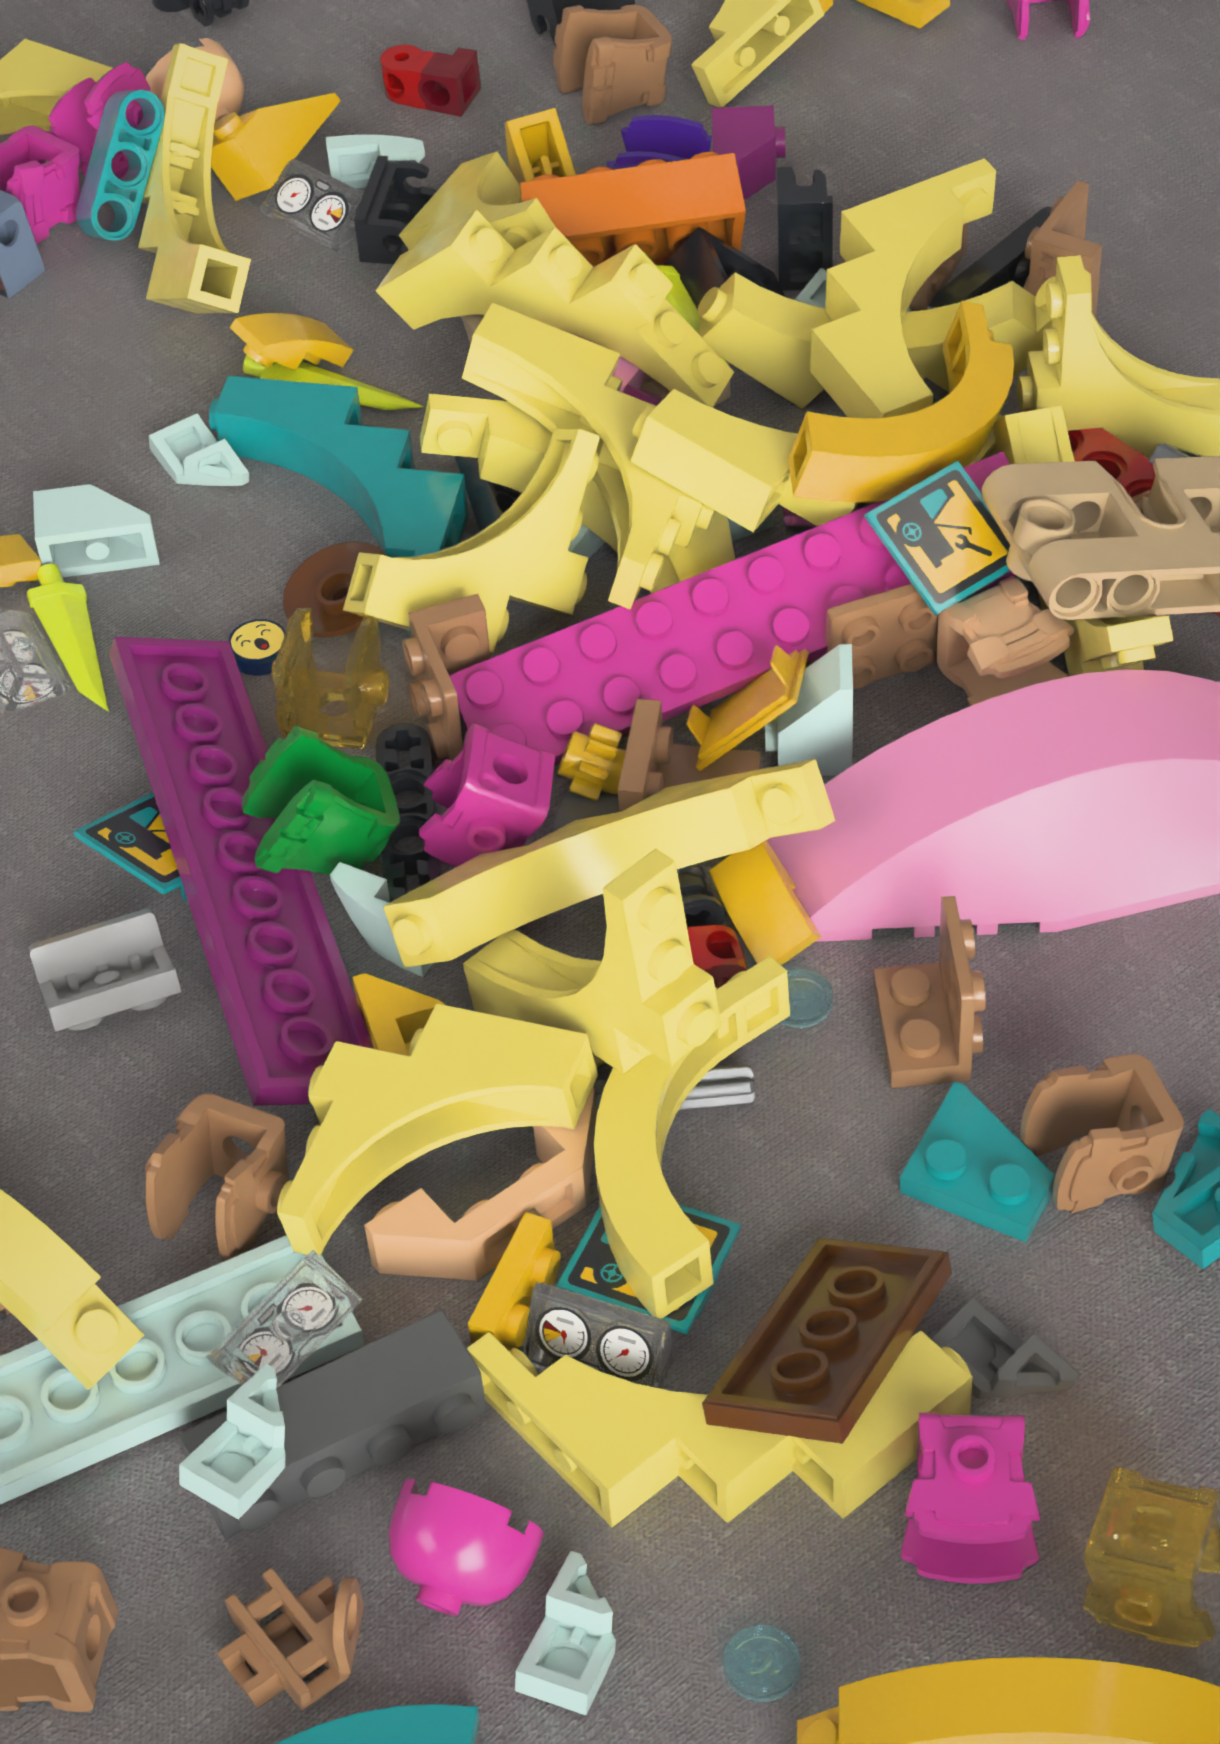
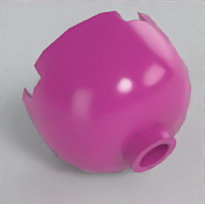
M407 1478L402 1484L391 1515L388 1529L389 1553L398 1572L404 1578L420 1587L415 1601L441 1613L458 1616L462 1604L486 1607L507 1598L524 1581L538 1552L544 1535L543 1530L529 1520L525 1534H522L518 1530L507 1526L512 1511L499 1504L435 1482L430 1483L426 1496L419 1494L416 1480Z

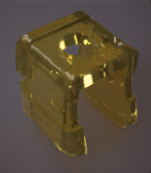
M297 608L288 620L287 631L277 659L272 662L271 668L276 701H278L275 714L280 732L287 738V735L295 726H301L316 731L319 738L331 746L362 749L367 744L378 708L385 705L389 692V673L387 670H384V667H380L379 650L381 641L378 619H375L374 616H364L355 635L344 673L318 671L313 658L312 637L314 636L312 608ZM339 700L345 701L347 710H349L339 716H328L320 712L325 704Z
M1115 1466L1107 1484L1085 1551V1565L1094 1583L1087 1582L1083 1609L1089 1611L1096 1621L1102 1625L1145 1639L1198 1648L1204 1640L1211 1641L1216 1630L1208 1612L1198 1608L1193 1591L1198 1571L1220 1573V1527L1217 1521L1220 1509V1490L1204 1486L1194 1489L1142 1477L1138 1471Z

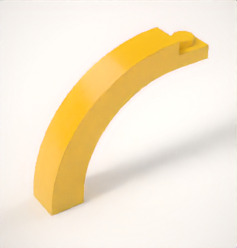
M961 301L942 344L950 393L937 403L916 412L885 418H851L806 412L788 456L793 497L849 503L886 501L956 461H959L962 467H966L977 458L987 442L1007 398L1013 380L1014 369L1012 345L994 341L993 331L988 330L983 305Z
M1015 1657L945 1662L872 1676L840 1686L839 1706L797 1720V1744H1220V1686L1159 1669L1086 1659Z

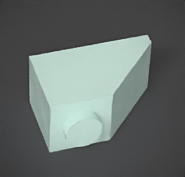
M91 484L33 491L35 541L42 566L49 563L56 564L64 578L160 565L152 521L148 513Z
M839 644L807 667L804 671L797 703L765 725L766 752L778 751V766L816 759L821 776H837L852 766V644Z

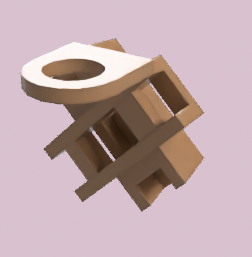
M270 1568L262 1574L267 1591L244 1606L234 1593L224 1599L231 1620L242 1635L216 1652V1654L257 1709L283 1690H286L301 1711H303L347 1680L349 1674H351L364 1610L361 1590L357 1578L344 1577L340 1582L335 1600V1584L327 1576L298 1597H295L275 1571ZM279 1608L283 1614L261 1628L257 1622ZM297 1631H300L309 1643L306 1644ZM322 1664L327 1668L326 1671L307 1684L302 1680V1678ZM248 1665H250L252 1669L255 1671V1676L247 1667Z

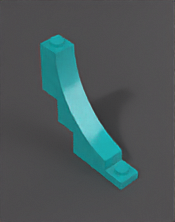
M228 376L220 397L213 398L209 410V425L212 431H217L219 441L225 439L238 457L258 460L294 471L321 484L339 496L359 514L371 529L382 551L388 557H412L429 554L461 543L469 517L464 474L415 470L410 430L363 426L357 387Z

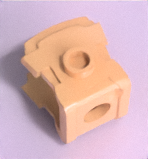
M1010 576L999 581L997 586L962 602H958L938 614L937 664L941 672L951 682L959 687H963L969 696L967 701L970 707L990 698L1027 686L1068 677L1066 673L1049 661L1069 648V636L1074 633V627L1064 619H1059L1053 615L1049 608L1041 611L1028 599V590L1025 585L1016 577Z

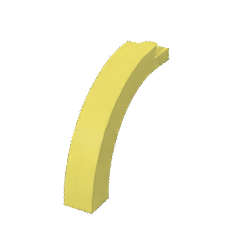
M771 956L747 971L735 974L720 988L717 989L715 987L721 1027L713 1032L705 1043L694 1047L672 1066L652 1054L646 1056L624 1074L613 1068L602 1093L596 1116L594 1154L601 1213L606 1235L620 1272L637 1299L657 1322L714 1284L709 1240L684 1214L672 1196L662 1174V1154L667 1134L675 1115L686 1097L710 1069L738 1048L790 1016L787 970Z
M0 1189V1303L25 1325L88 1390L144 1334L95 1285L101 1276L47 1225Z

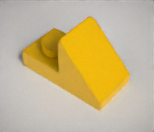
M366 973L352 977L355 997L373 1048L409 1056L410 1044L415 1032L419 1028L425 1027L436 1003L445 1004L438 999Z

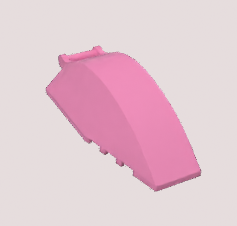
M1125 669L1073 675L1034 684L990 698L908 733L868 755L826 783L824 786L834 814V822L822 829L767 839L796 885V888L793 889L794 894L822 936L815 942L872 939V929L913 927L914 938L935 937V926H940L941 897L955 895L960 919H971L972 925H976L977 935H992L998 933V924L1039 922V933L1059 932L1219 894L1220 682L1171 671Z

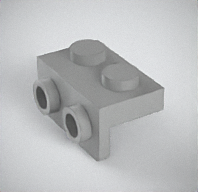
M149 908L42 940L28 947L41 995L55 1032L66 1028L70 1030L88 1029L99 1024L104 1019V1016L126 1009L136 1011L148 1010L162 1004L168 996L182 992L176 970L163 945L156 917Z

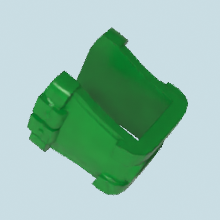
M295 726L286 739L278 738L265 753L266 760L261 759L249 776L250 785L242 798L244 814L257 818L276 819L263 836L254 857L257 868L273 873H278L281 869H298L330 875L338 863L341 862L364 870V863L373 862L381 854L388 842L389 836L400 823L399 810L386 771L377 761L368 757L358 755L353 757L334 748L320 739L316 731L305 727Z

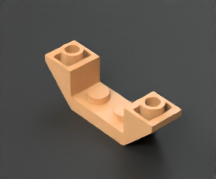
M592 1088L575 1129L533 1126L536 1155L543 1163L531 1166L521 1175L517 1182L490 1200H481L472 1205L463 1217L455 1223L422 1188L401 1201L392 1202L383 1207L374 1219L364 1225L371 1265L379 1274L477 1281L498 1266L525 1212L550 1219L553 1230L584 1209L587 1205L594 1159V1136L597 1116L595 1088Z

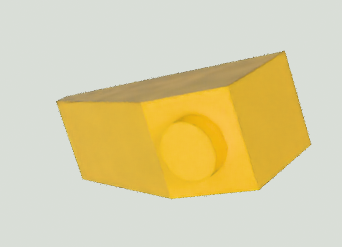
M336 93L259 108L241 116H238L236 112L225 115L214 125L211 168L235 201L270 189L341 100Z

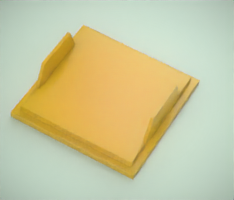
M775 645L770 660L772 668L712 709L709 717L697 706H691L686 725L700 744L696 765L699 771L797 703L809 654L806 649L799 653L797 650H794L788 655L778 645Z

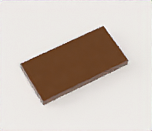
M818 1238L703 1401L702 1405L706 1424L843 1444L952 1274L949 1253L938 1250Z

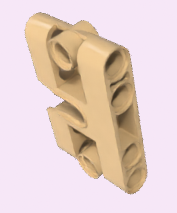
M1220 456L1155 458L1153 468L1156 476L1150 496L1143 497L1141 502L1144 515L1123 486L1096 461L1005 465L993 471L986 478L982 486L981 497L1010 544L1006 559L1008 568L1020 578L1032 581L1052 614L1059 619L1074 620L1220 612Z

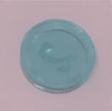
M788 970L790 1016L780 1023L794 1028H806L819 1024L830 1014L833 1006V991L830 983L824 976L812 970Z
M768 1625L747 1627L731 1638L724 1651L723 1663L726 1680L730 1687L745 1699L755 1702L777 1700L790 1692L799 1678L800 1654L798 1647L787 1633L776 1627Z

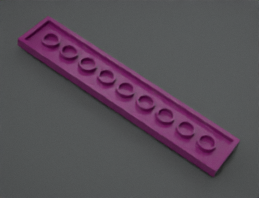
M114 636L109 656L253 1106L311 1104L308 1096L311 1077L318 1066L324 1065L336 1041L374 1048L311 871L281 869L278 873L259 869L256 866L254 857L263 836L276 819L257 818L244 814L242 798L250 785L249 776L261 759L266 760L265 753L268 750L229 641Z

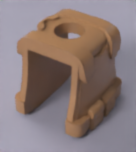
M636 4L623 6L619 10L585 9L581 5L563 9L562 22L556 25L554 42L557 47H554L553 66L556 69L557 86L563 94L575 92L583 88L582 110L587 124L605 123L607 117L620 111L644 104L656 106L665 101L667 85L664 81L667 59L671 55L672 37L650 10Z

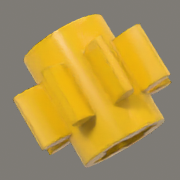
M597 723L592 725L588 736L577 731L572 732L557 772L561 776L572 779L568 788L570 789L569 791L596 801L601 791L615 795L618 793L626 750L617 747L622 733Z

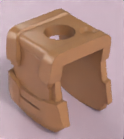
M1128 1054L1103 1059L1102 1065L1097 1066L1096 1071H1088L1084 1065L1054 1070L1044 1076L1042 1081L1036 1084L1025 1106L1021 1121L1020 1137L1021 1142L1029 1150L1033 1149L1036 1157L1069 1145L1055 1175L1053 1201L1058 1210L1066 1209V1211H1070L1073 1214L1102 1205L1104 1199L1119 1194H1143L1162 1189L1168 1175L1167 1172L1177 1141L1184 1126V1119L1151 1062L1142 1055ZM1145 1116L1147 1118L1149 1126H1146ZM1084 1136L1080 1140L1074 1141L1070 1144L1071 1139Z
M210 1093L202 1094L194 1098L177 1117V1134L168 1133L146 1163V1210L153 1236L163 1240L167 1238L172 1241L190 1212L188 1207L200 1188L213 1174L224 1177L225 1183L222 1185L221 1191L216 1198L215 1211L217 1245L221 1259L224 1262L249 1251L257 1239L258 1230L268 1213L273 1214L277 1211L281 1190L289 1181L285 1122L278 1116ZM231 1136L245 1140L254 1148V1151L250 1155L242 1152L236 1147Z
M0 1547V1711L20 1710L21 1702L50 1701L53 1708L63 1711H91L97 1696L95 1687L109 1634L115 1628L119 1614L102 1570L95 1564L81 1561H64L51 1563V1566L28 1561V1557L24 1553Z

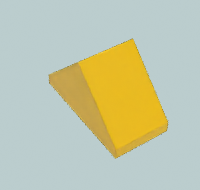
M556 108L505 122L508 168L519 185L522 182H529L535 177L546 174H553L559 177L576 175Z

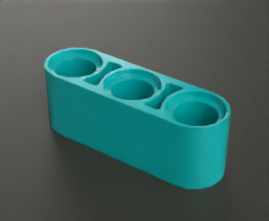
M118 91L108 98L104 106L76 209L78 226L86 235L92 238L117 241L128 236L136 224L165 115L162 102L155 94L149 91ZM133 99L139 103L143 112L142 120L136 128L130 126L125 116L126 108ZM118 151H122L129 162L128 171L121 179L114 175L111 168L112 159ZM108 202L114 209L115 218L113 224L104 230L98 223L97 212L103 203Z

